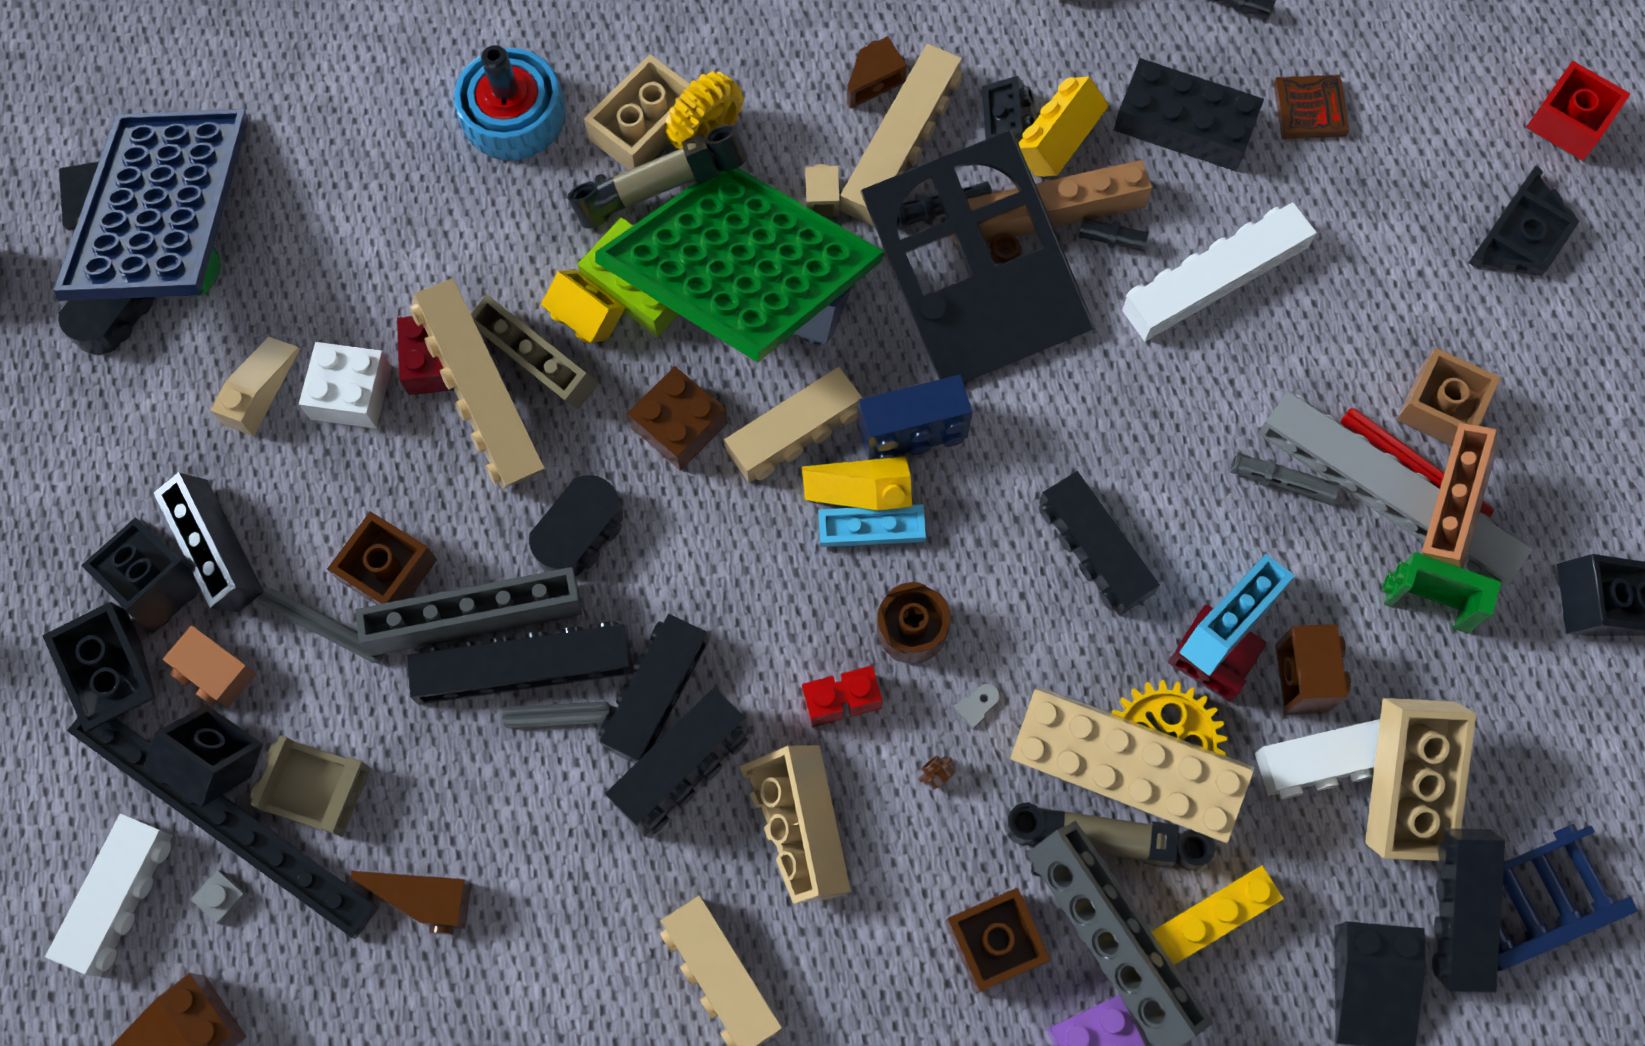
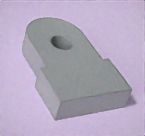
M983 684L968 697L965 695L953 706V709L974 729L985 719V714L997 704L999 692L995 686ZM986 696L988 701L982 702L980 697Z

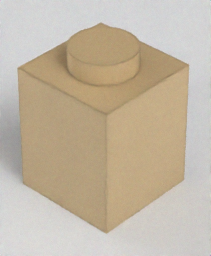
M817 164L813 167H805L807 207L824 217L840 216L838 166Z

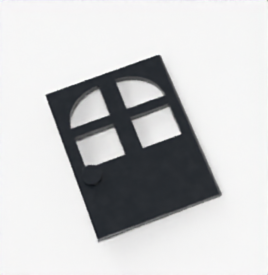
M1013 129L861 189L860 193L938 379L961 374L963 383L1096 329ZM970 165L993 168L1005 174L1015 184L1019 192L971 210L955 168ZM931 178L948 221L900 240L897 229L900 206L906 196L916 186ZM1025 206L1043 248L995 267L978 224ZM954 234L972 277L923 295L906 253Z

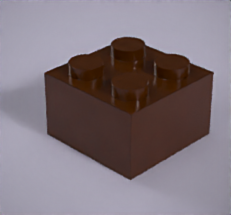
M676 366L627 413L631 429L680 471L728 424L725 408Z
M370 511L327 570L339 582L375 605L409 599L436 563L437 558L426 545Z
M1337 624L1292 626L1275 644L1284 714L1328 713L1345 700L1351 691L1350 675L1347 671H1344L1342 660L1346 651L1344 637L1339 635Z
M1018 887L950 916L945 921L976 994L1051 961Z

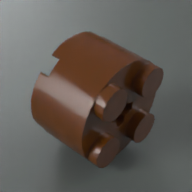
M919 582L903 583L891 589L881 602L877 614V636L882 648L894 660L905 663H921L934 657L943 648L950 626V610L946 600L939 592H935ZM913 618L914 622L919 624V627L912 628L910 624H907V620Z

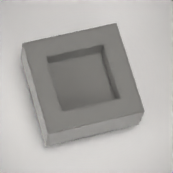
M216 870L190 900L216 924L221 925L247 897V894L222 871Z

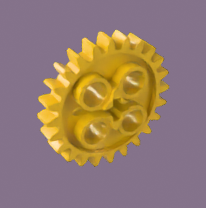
M1161 680L1158 690L1154 691L1152 685L1147 682L1144 684L1145 694L1142 695L1135 688L1130 691L1133 702L1123 697L1119 700L1124 709L1123 712L1118 710L1111 711V714L1156 730L1146 717V712H1151L1162 733H1170L1173 737L1181 740L1185 737H1193L1199 742L1200 747L1226 756V752L1218 749L1217 744L1226 741L1227 737L1216 735V730L1222 727L1224 722H1213L1211 719L1218 709L1215 707L1205 710L1203 706L1208 697L1205 695L1197 701L1193 699L1194 687H1191L1184 694L1181 693L1180 682L1177 681L1172 689L1168 690L1165 680ZM1164 706H1173L1179 711L1180 720L1177 724L1170 725L1162 719L1161 711Z

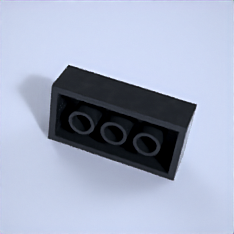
M1139 58L1120 106L1113 131L1237 172L1264 98Z
M713 687L605 795L644 837L649 832L656 834L669 821L667 814L676 805L682 808L694 797L696 791L693 788L703 778L707 782L711 780L721 770L722 765L720 762L729 753L736 755L748 743L749 739L746 736L750 732L746 717Z

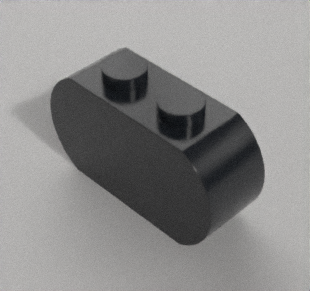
M155 297L67 301L59 312V325L62 331L84 352L94 355L107 354L116 350L121 342L126 341L130 337L132 327L141 315L148 313Z
M586 475L573 479L529 534L531 552L545 572L572 567L575 576H577L584 568L589 569L596 563L600 556V551L598 550L606 540L612 541L622 527L620 523L623 520V510L614 487L601 477Z

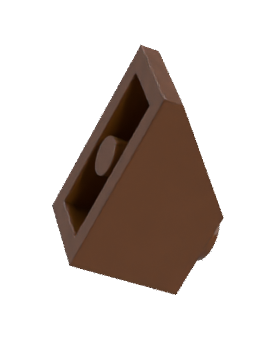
M888 36L879 41H871L864 48L860 49L847 86V105L850 109L896 88L906 81L907 64Z

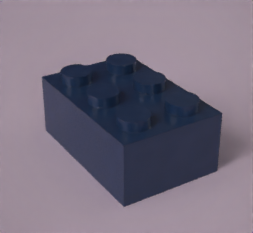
M961 374L858 399V428L867 459L893 458L909 452L911 455H920L928 452L933 446L944 444L945 447H952L968 438L973 412Z

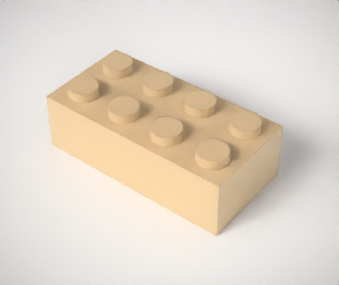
M1383 698L1365 844L1384 859L1439 861L1438 846L1440 841L1444 840V828H1462L1477 713L1455 701Z

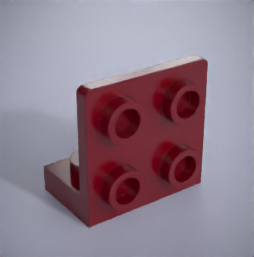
M1204 605L1167 663L1228 702H1231L1246 683L1245 678L1266 646V641L1249 632L1210 676L1179 653L1196 627L1213 610L1209 605Z

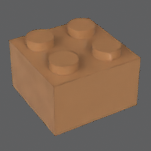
M1435 347L1421 365L1396 420L1453 446L1459 423L1480 425L1501 377Z

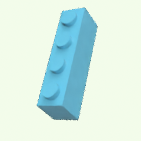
M1265 554L1196 627L1179 653L1210 676L1277 602L1295 575Z

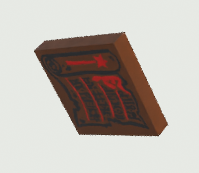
M1340 75L1276 77L1274 90L1282 139L1347 136L1349 126Z

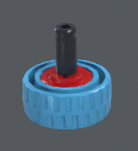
M498 45L489 46L483 50L481 56L469 63L457 80L454 91V106L459 123L469 142L475 145L477 150L486 153L492 158L521 160L522 158L532 157L551 145L562 131V126L566 119V104L561 84L549 63L533 52L516 48H503Z

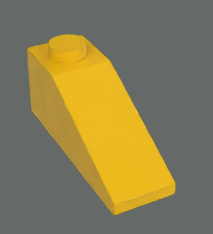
M906 456L802 466L804 496L807 501L871 510L912 507L911 475Z

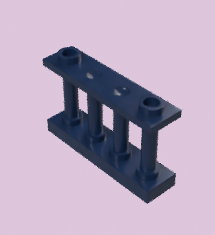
M1575 824L1553 832L1556 840L1504 861L1503 885L1527 929L1524 932L1527 939L1515 944L1512 938H1507L1500 924L1498 971L1508 969L1638 912L1631 897L1616 900L1613 894L1608 895L1579 839L1595 833L1592 825L1580 830L1576 828ZM1562 846L1566 848L1594 900L1591 903L1594 910L1583 915L1580 909L1575 910L1546 853ZM1529 860L1532 861L1561 915L1558 917L1560 925L1549 929L1546 923L1541 924L1512 869L1513 867Z

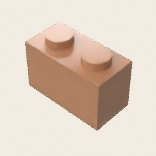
M192 625L162 659L173 667L169 672L172 677L185 686L190 681L200 688L195 694L211 706L220 702L229 708L257 674Z

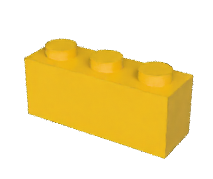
M1090 76L1070 77L1064 80L1058 86V91L1051 101L1042 107L1040 115L1033 125L1024 131L1023 138L1018 144L1029 169L1035 176H1058L1110 106Z

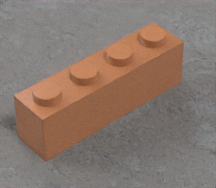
M1459 423L1422 549V555L1464 569L1498 449L1497 429Z

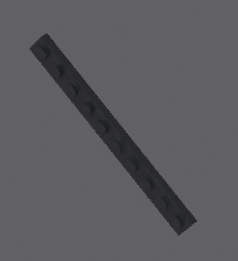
M77 717L67 730V732L351 938L356 939L378 910L379 907L224 795L201 808L143 766L151 743L117 718L89 732H84Z

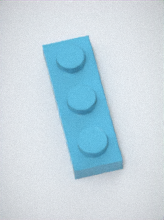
M924 504L887 510L863 508L818 510L820 547L925 542Z

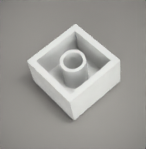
M315 342L298 405L310 420L377 429L392 366L383 351Z

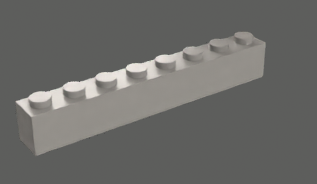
M1287 391L1265 421L1258 435L1325 479L1340 483L1339 488L1424 543L1440 489L1431 484V481L1423 474L1414 473L1403 466L1395 456L1383 453L1372 446L1364 436L1354 434L1341 426L1335 417L1323 414L1313 408L1304 397L1293 395ZM1479 513L1464 569L1500 581L1499 591H1501L1513 581L1533 549L1525 545L1519 536L1505 532L1493 524L1488 516Z

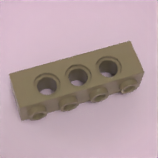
M488 294L484 296L471 313L481 334L575 408L579 409L599 384L597 380Z

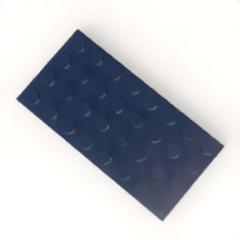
M245 109L115 115L53 290L58 301L200 295L248 122Z

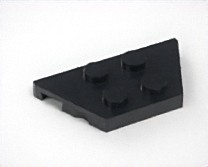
M1535 165L1476 250L1468 262L1470 265L1542 276L1547 271L1580 221L1571 209L1564 205L1563 198L1557 190L1553 189L1550 191L1541 179L1543 171Z

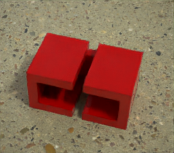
M873 665L841 673V681L835 682L834 676L802 684V694L812 728L843 720V704L848 703L850 717L882 709V696Z

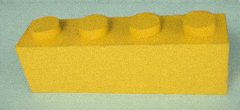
M1263 865L1151 932L1175 965L1284 898Z

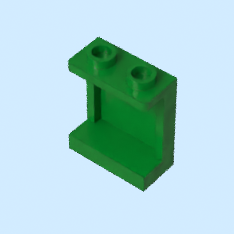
M1414 552L1405 562L1400 561L1393 573L1389 572L1382 586V592L1387 593L1384 605L1390 607L1409 592L1458 609L1453 629L1468 634L1493 615L1501 582Z

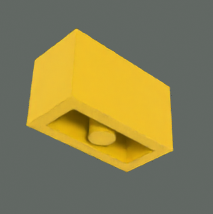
M576 269L558 271L540 304L550 312L552 319L561 324H566L575 331L577 338L590 344L608 340L626 306Z

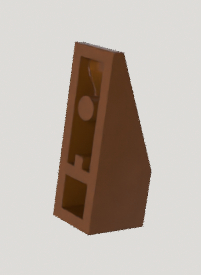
M351 871L352 880L419 923L431 926L430 933L453 935L454 928H466L472 883L465 879Z

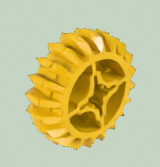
M711 71L707 75H700L697 81L692 80L690 86L686 90L683 89L681 96L675 98V105L669 109L670 115L665 120L667 124L665 127L667 138L676 149L683 148L682 141L702 133L706 137L711 130L718 126L734 125L739 120L738 114L743 110L742 103L744 101L742 90L738 87V84L720 71L717 73Z

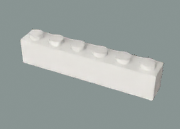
M1293 202L1282 209L1277 206L1270 210L1261 221L1255 224L1249 222L1242 226L1236 232V235L1231 238H1220L1203 254L1194 253L1183 261L1180 267L1173 271L1170 268L1162 271L1155 277L1152 283L1145 287L1143 284L1134 287L1127 293L1122 311L1143 340L1147 341L1309 248L1317 232Z

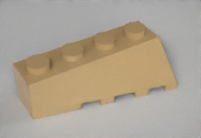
M820 745L786 746L739 766L743 778H749L754 789L750 794L755 808L761 807L767 825L764 827L767 839L775 843L779 852L776 861L793 904L825 901L850 893L849 879Z

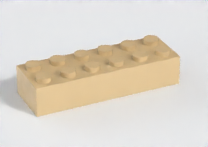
M1042 687L1034 689L1010 757L1013 761L1225 843L1229 841L1255 768Z

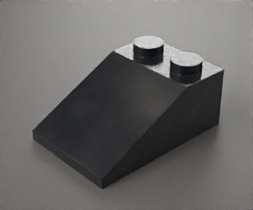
M136 517L81 565L125 611L151 634L168 623L171 617L187 602L194 599L201 590L191 568Z
M1590 554L1557 564L1558 585L1561 592L1566 634L1582 636H1645V561Z
M108 602L42 635L84 732H89L156 698L141 640L129 613L122 607Z
M1349 921L1335 925V1044L1416 1046L1426 970L1425 928Z

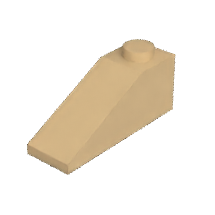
M268 337L225 381L210 411L224 426L255 436L300 351L299 347Z

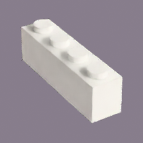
M1380 719L1276 743L1259 749L1255 756L1268 796L1280 794L1281 799H1288L1303 794L1302 788L1315 785L1316 790L1321 791L1338 786V779L1351 777L1352 782H1359L1372 778Z
M120 814L45 957L85 975L101 977L103 971H107L116 958L117 952L115 947L121 936L125 935L134 923L135 914L133 912L140 899L145 898L150 892L153 885V878L151 877L158 863L164 862L171 850L170 840L173 835Z

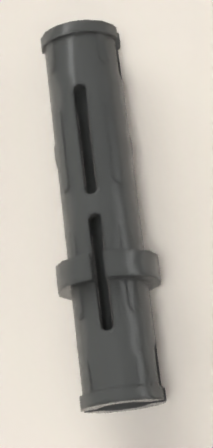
M1238 451L1234 456L1230 473L1260 481V485L1266 487L1269 484L1329 504L1335 502L1340 483L1276 464L1275 460L1268 458L1265 461Z

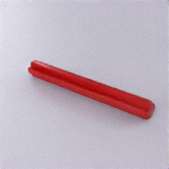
M1350 408L1340 421L1343 426L1354 434H1360L1367 438L1372 446L1383 453L1395 456L1409 470L1414 473L1423 474L1431 481V484L1440 489L1444 477L1442 470L1356 408ZM1483 501L1480 513L1490 518L1494 508Z

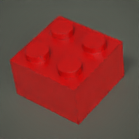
M1572 60L1525 128L1584 161L1608 129L1631 93Z

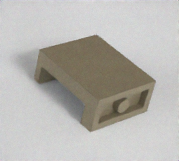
M280 735L277 743H273L268 750L266 756L267 766L262 778H258L253 785L251 806L261 811L343 837L371 767L360 760L331 754Z

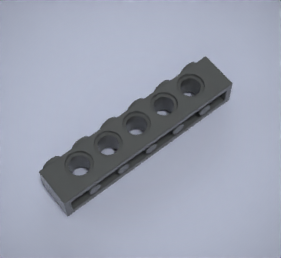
M1076 821L1056 830L1026 853L1032 861L1035 871L1044 879L1054 894L1057 904L1065 911L1077 929L1079 937L1087 944L1099 962L1102 972L1109 977L1121 995L1124 1005L1133 1013L1145 1031L1148 1041L1153 1046H1182L1213 1024V1021Z

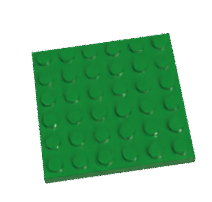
M740 168L724 172L718 170L719 176L700 184L694 183L595 252V263L757 363L881 263L884 253L878 247Z

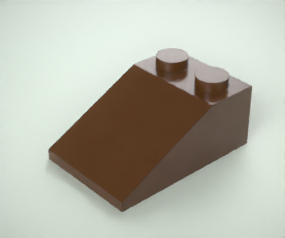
M188 973L157 997L111 1046H236L246 1038V1035L206 976Z

